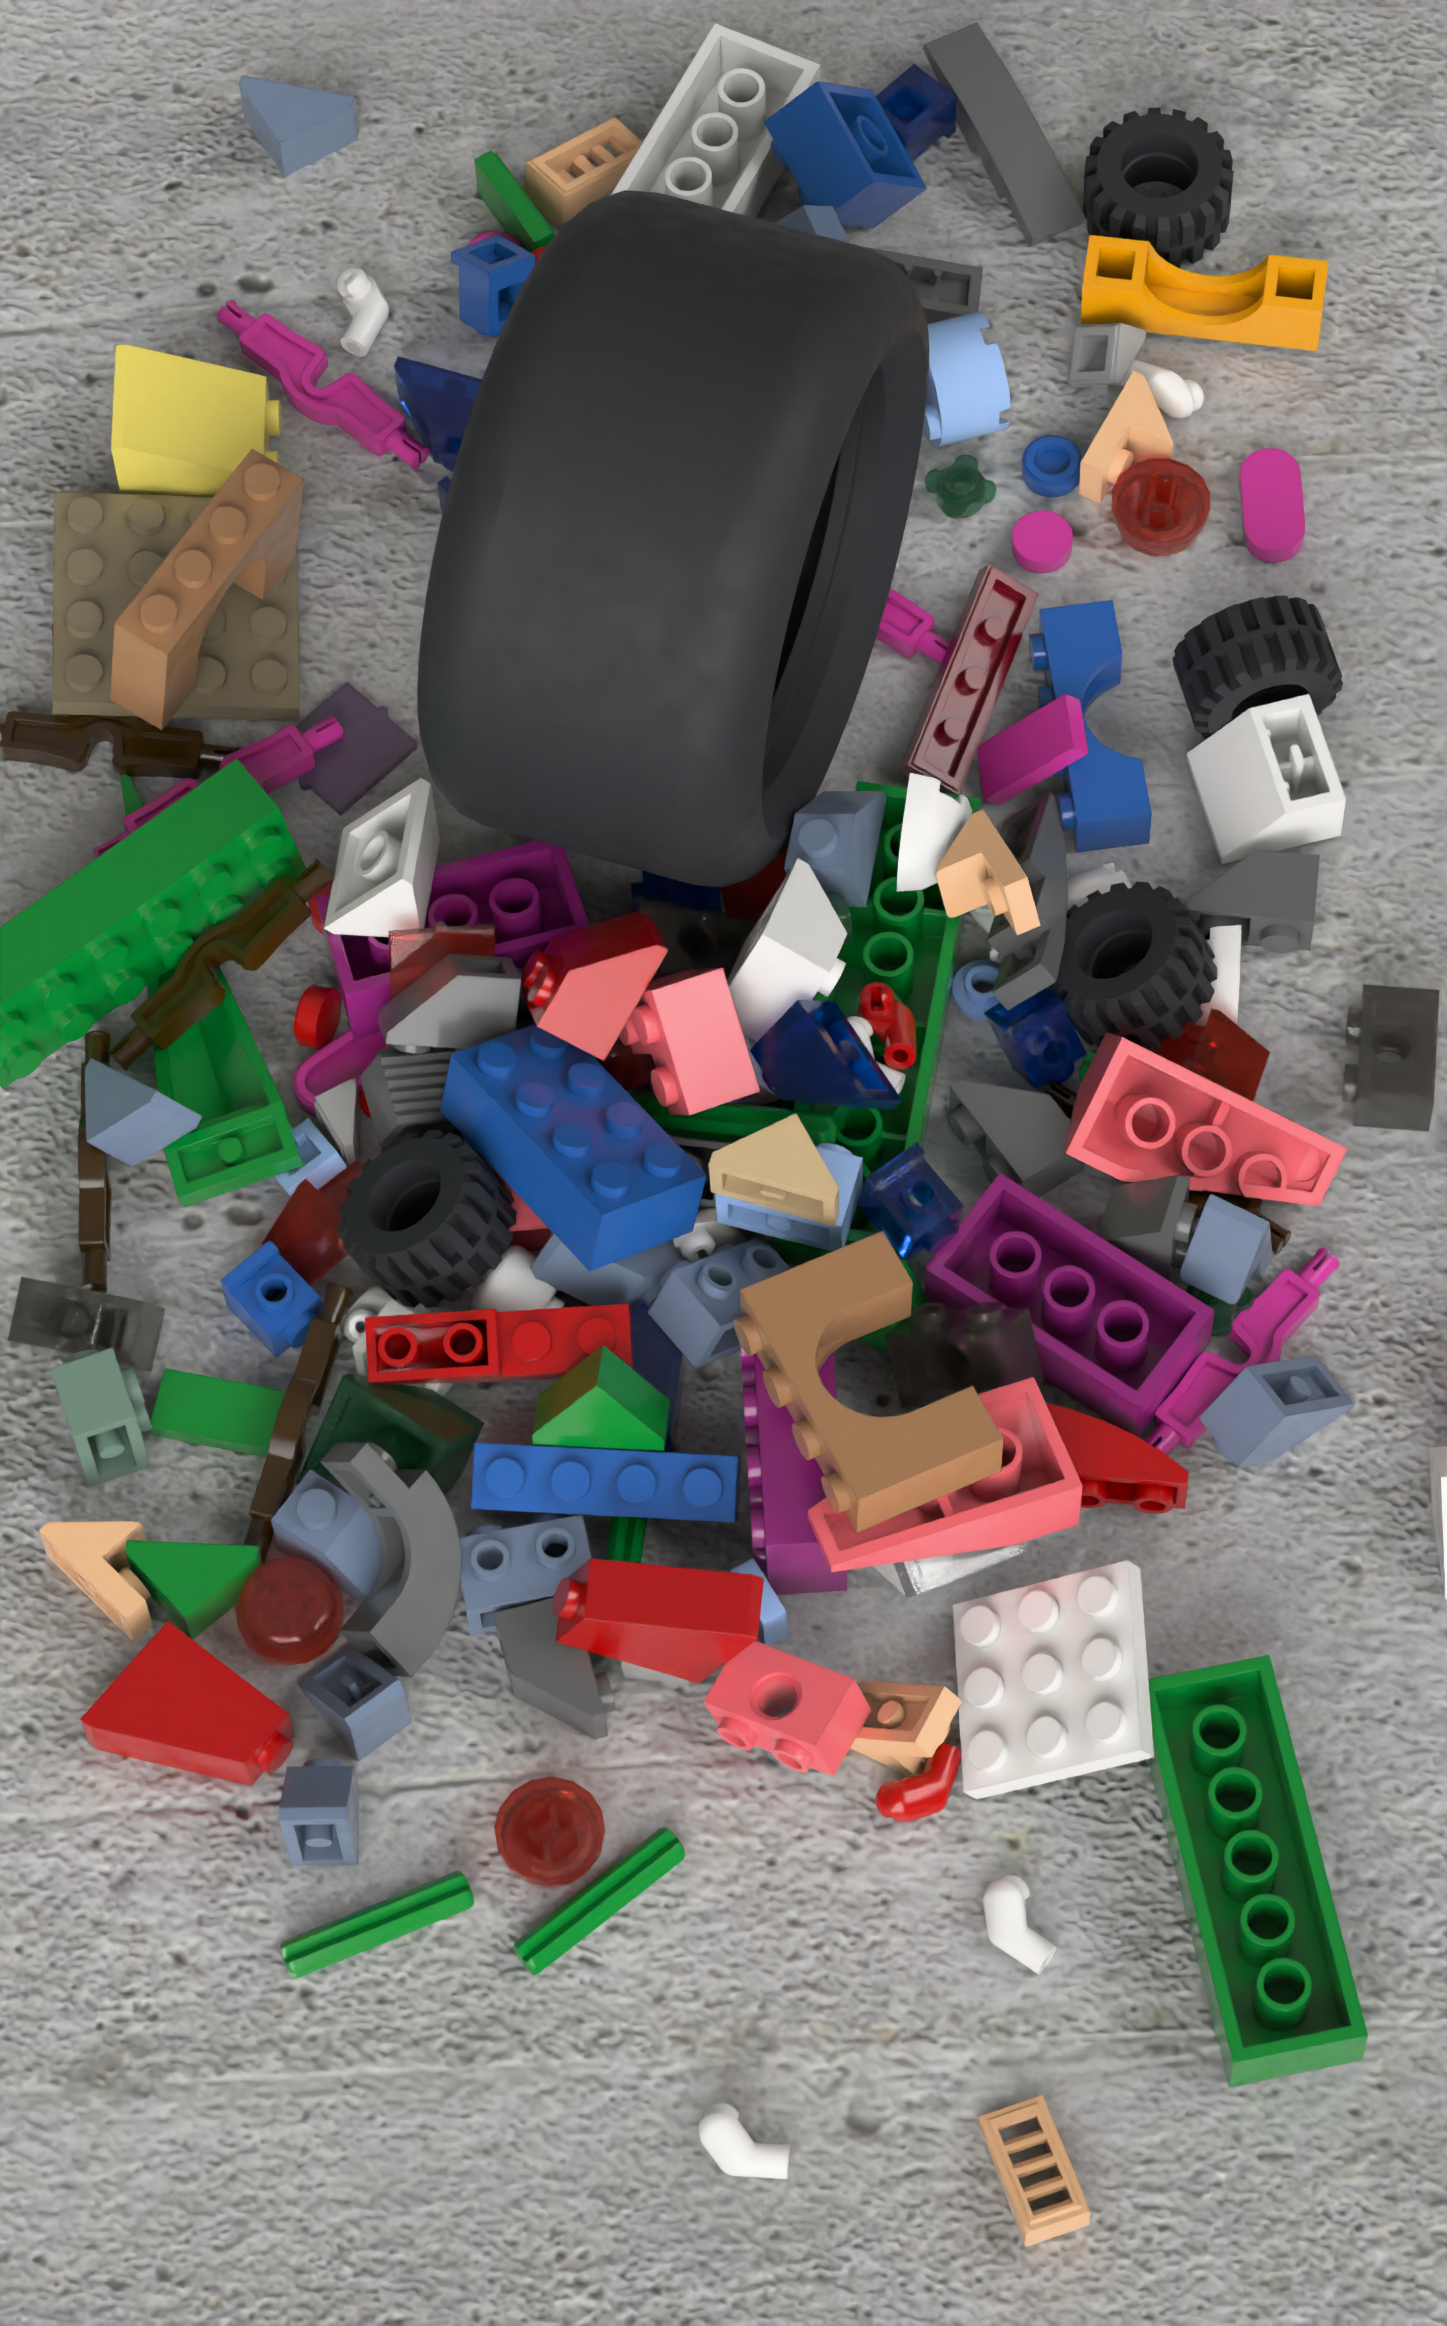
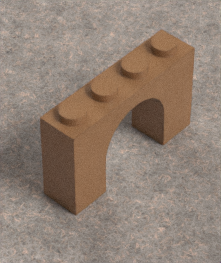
M254 449L249 451L114 623L111 701L163 730L196 687L198 654L201 641L214 611L230 585L235 583L263 600L296 558L304 485L302 477Z
M883 1231L740 1289V1317L734 1319L735 1332L743 1350L748 1356L757 1354L765 1368L763 1380L772 1402L777 1408L786 1405L795 1421L792 1424V1431L801 1454L806 1460L815 1458L824 1473L821 1481L830 1506L837 1514L845 1511L856 1532H860L1001 1472L1003 1437L973 1386L906 1414L878 1417L861 1414L845 1407L833 1398L822 1384L818 1373L826 1359L836 1349L854 1339L911 1316L913 1282Z

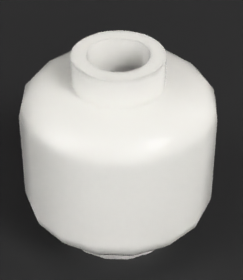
M511 1245L505 1248L499 1254L502 1261L495 1270L489 1269L482 1277L485 1281L475 1289L470 1286L465 1290L473 1295L470 1301V1310L496 1309L498 1312L562 1308L565 1304L554 1296L558 1289L535 1278L530 1266L537 1257L519 1245Z

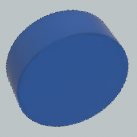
M1046 435L1035 439L1026 447L1022 457V477L1025 484L1031 491L1044 497H1061L1070 493L1080 482L1081 451L1074 442L1062 436Z

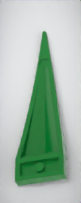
M123 773L120 780L125 816L142 808L144 804L130 776ZM220 966L217 969L216 976L225 987L226 997L224 1001L188 1028L167 1049L160 1050L153 1044L157 1091L202 1116L195 1129L163 1148L177 1197L184 1208L304 1166L290 1120L291 1115ZM176 968L168 970L147 986L148 998L175 974Z

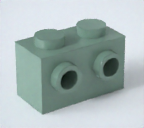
M112 1347L100 1352L97 1350L77 1352L69 1356L63 1364L50 1368L89 1487L151 1467L141 1433L151 1430L152 1426L133 1366L120 1370Z

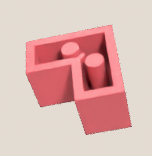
M723 968L686 970L651 981L622 1029L619 1038L625 1046L630 1045L632 1054H652L656 1069L651 1071L652 1087L659 1103L663 1107L668 1106L670 1115H692L760 1092Z

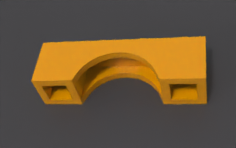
M1089 235L1082 283L1080 325L1122 323L1144 329L1148 333L1318 351L1329 261L1269 254L1259 265L1242 273L1223 276L1203 275L1180 269L1168 263L1156 253L1149 241Z

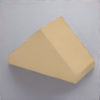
M796 1113L712 1153L709 1162L711 1192L836 1227L840 1216L839 1187Z

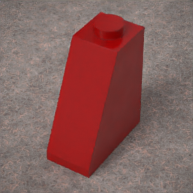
M590 1558L569 1577L563 1578L557 1586L552 1603L553 1615L558 1617L555 1642L700 1683L758 1639L764 1578L752 1574Z
M169 1621L165 1623L80 1719L88 1743L97 1750L252 1786L264 1772L272 1774L281 1767L292 1751V1740L295 1737L289 1713Z

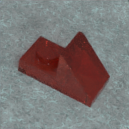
M1211 1008L1205 1027L1188 1022L1182 1028L1185 1034L1175 1041L1169 1037L1161 1041V1048L1151 1051L1252 1102L1255 1101L1270 1057V1052L1220 1010Z
M355 1160L319 1191L307 1179H304L297 1186L262 1242L263 1246L270 1240L278 1248L279 1254L310 1286L348 1256V1253L343 1248L345 1243L340 1239L338 1233V1225L344 1221L338 1213L340 1204L349 1198L346 1189L351 1180L358 1179L363 1172L360 1169L363 1165L358 1160Z

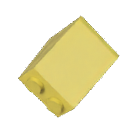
M116 345L111 451L120 494L214 497L251 449L280 465L279 452L270 451V436H281L280 400H270L266 376L137 346Z

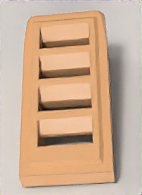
M614 117L528 161L523 190L539 211L556 226H561L570 221L589 203L599 200L617 186L643 141ZM608 144L620 156L615 158L604 148V146ZM590 158L593 162H595L598 165V167L596 168L587 159ZM569 172H572L574 175L577 176V178L571 176Z
M1043 2095L978 2116L979 2126L1024 2247L1090 2225L1091 2212ZM1035 2118L1039 2130L1003 2142L999 2130ZM1044 2143L1047 2154L1014 2165L1012 2164L1009 2155ZM1053 2167L1056 2177L1022 2188L1019 2178ZM1062 2191L1065 2201L1032 2212L1028 2202Z

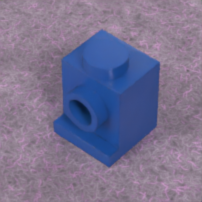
M495 235L451 251V262L459 266L460 321L476 329L478 333L489 337H498L509 312L535 265L534 254L499 235Z
M269 1240L220 1281L227 1307L277 1358L290 1347L298 1348L304 1345L313 1317L318 1318L322 1300L310 1285L279 1254L278 1248ZM282 1292L285 1294L282 1300L271 1302Z

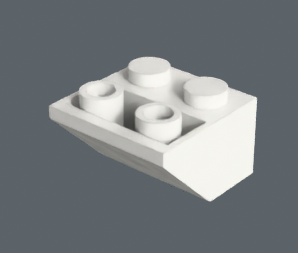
M1309 694L1249 708L1187 753L1186 761L1221 864L1242 860L1257 849L1279 851L1341 836L1346 798Z

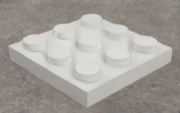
M1126 1560L953 1604L958 1698L962 1700L959 1706L964 1793L975 1799H981L1154 1758L1141 1570L1138 1566Z

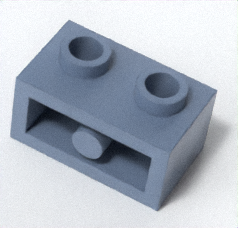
M762 1236L736 1246L733 1243H727L706 1258L693 1263L689 1260H683L672 1266L659 1282L661 1291L648 1314L695 1368H698L741 1350L734 1328V1319L740 1317V1289L787 1271L790 1268Z
M548 1513L536 1517L528 1525L507 1529L499 1525H485L474 1528L465 1537L459 1538L462 1558L460 1581L470 1635L497 1631L494 1613L553 1598L560 1581L565 1577H569L591 1558L582 1514L569 1517L567 1514Z

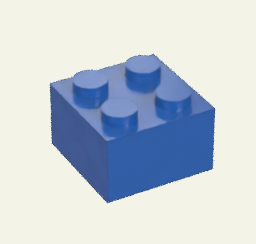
M817 81L764 121L773 138L771 149L775 157L786 169L792 172L801 189L798 193L801 204L833 206L841 225L875 228L927 189L872 89Z

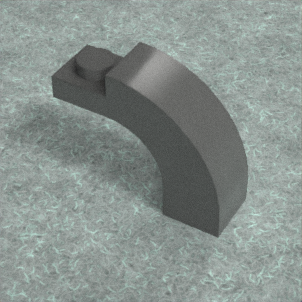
M370 1442L336 1443L320 1462L368 1513L378 1534L381 1553L379 1572L371 1592L342 1626L340 1631L360 1652L393 1676L412 1678L439 1645L448 1629L457 1604L461 1584L462 1558L455 1519L446 1497L427 1470L397 1469V1465L392 1457L382 1448Z

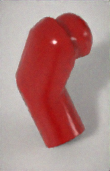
M874 982L866 985L859 994L860 1004L857 1009L859 1016L870 1023L873 1033L884 1043L885 1062L893 1069L902 1070L910 1067L916 1060V1024L913 1014L904 1004L894 999L893 989L887 984Z
M942 1743L937 1747L932 1758H927L922 1774L900 1779L897 1782L888 1781L883 1783L879 1787L875 1798L876 1807L880 1814L886 1818H894L898 1822H911L939 1813L948 1802L962 1762V1751L954 1746Z

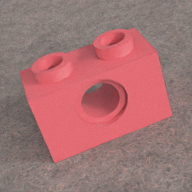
M754 1641L725 1664L704 1700L706 1707L718 1725L717 1733L731 1745L746 1751H750L753 1746H757L772 1752L778 1761L795 1771L806 1773L809 1768H813L833 1777L872 1711L854 1678L758 1641ZM794 1706L788 1713L776 1717L781 1710Z

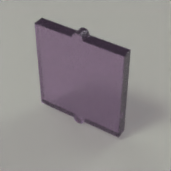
M348 682L344 683L295 726L302 733L327 719L330 715H333L336 721L340 723L345 738L339 739L314 753V769L298 777L301 790L313 791L340 816L418 749L417 741L389 718L386 707L381 706L377 708Z

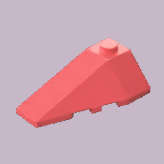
M1106 1032L1078 1089L1063 1153L1124 1182L1135 1183L1179 1175L1190 1178L1189 1190L1320 1206L1347 1148L1123 1037Z
M1031 1377L978 1394L1003 1437L1001 1472L860 1532L855 1531L845 1511L837 1514L832 1509L827 1498L808 1510V1519L830 1571L837 1572L1016 1545L1079 1525L1083 1485L1035 1378Z

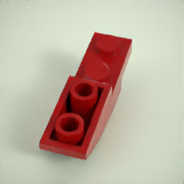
M628 1303L498 1312L496 1309L365 1317L369 1384L475 1383L559 1379L602 1345L607 1347L634 1370L631 1306Z
M1046 1403L1083 1485L1082 1508H1099L1106 1503L1133 1505L1135 1509L1151 1514L1166 1513L1171 1511L1172 1508L1185 1509L1189 1472L1164 1452L1134 1434L1106 1421L1069 1408Z

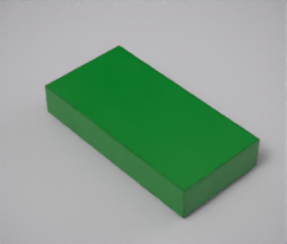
M491 150L474 159L478 194L505 232L515 237L521 244V247L529 252L547 246L554 238V231L498 154Z
M165 1368L150 1420L152 1426L150 1433L152 1436L267 1457L275 1421L286 1391Z

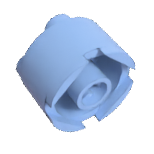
M974 312L927 324L930 350L929 378L922 432L926 439L935 447H940L1008 429L1010 421L999 417L1000 411L1011 409L1006 372L997 342L985 344L979 329L990 327L985 316L981 312Z

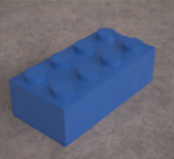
M536 1024L451 1054L440 1112L589 1272L693 1232L707 1175L591 1054L537 1027Z

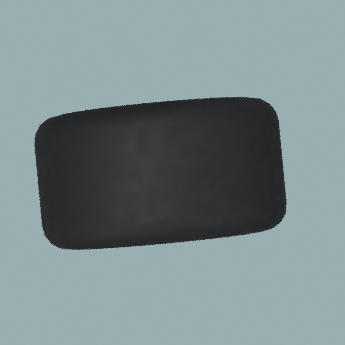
M628 190L589 203L549 242L533 266L509 312L472 407L446 497L425 600L417 682L420 738L429 771L436 787L460 814L487 827L697 886L723 888L750 879L762 871L787 847L790 841L795 813L816 797L837 750L859 692L895 572L918 465L929 378V332L926 316L915 285L891 259L866 247L666 194Z

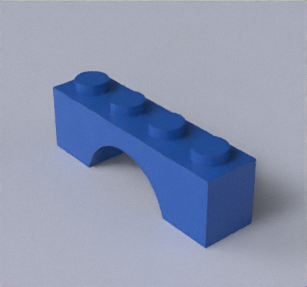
M1113 600L1040 609L1039 633L1029 634L1033 671L1044 670L1046 686L1038 687L1039 709L1064 694L1079 699L1088 748L1087 755L1051 775L1052 777L1062 776L1065 793L1057 794L1063 831L1072 830L1076 853L1149 844L1152 812L1142 759L1122 755L1106 747L1093 735L1084 718L1090 705L1104 692L1119 685L1121 680L1122 648Z
M478 1442L474 1443L471 1509L737 1522L739 1518L742 1455Z

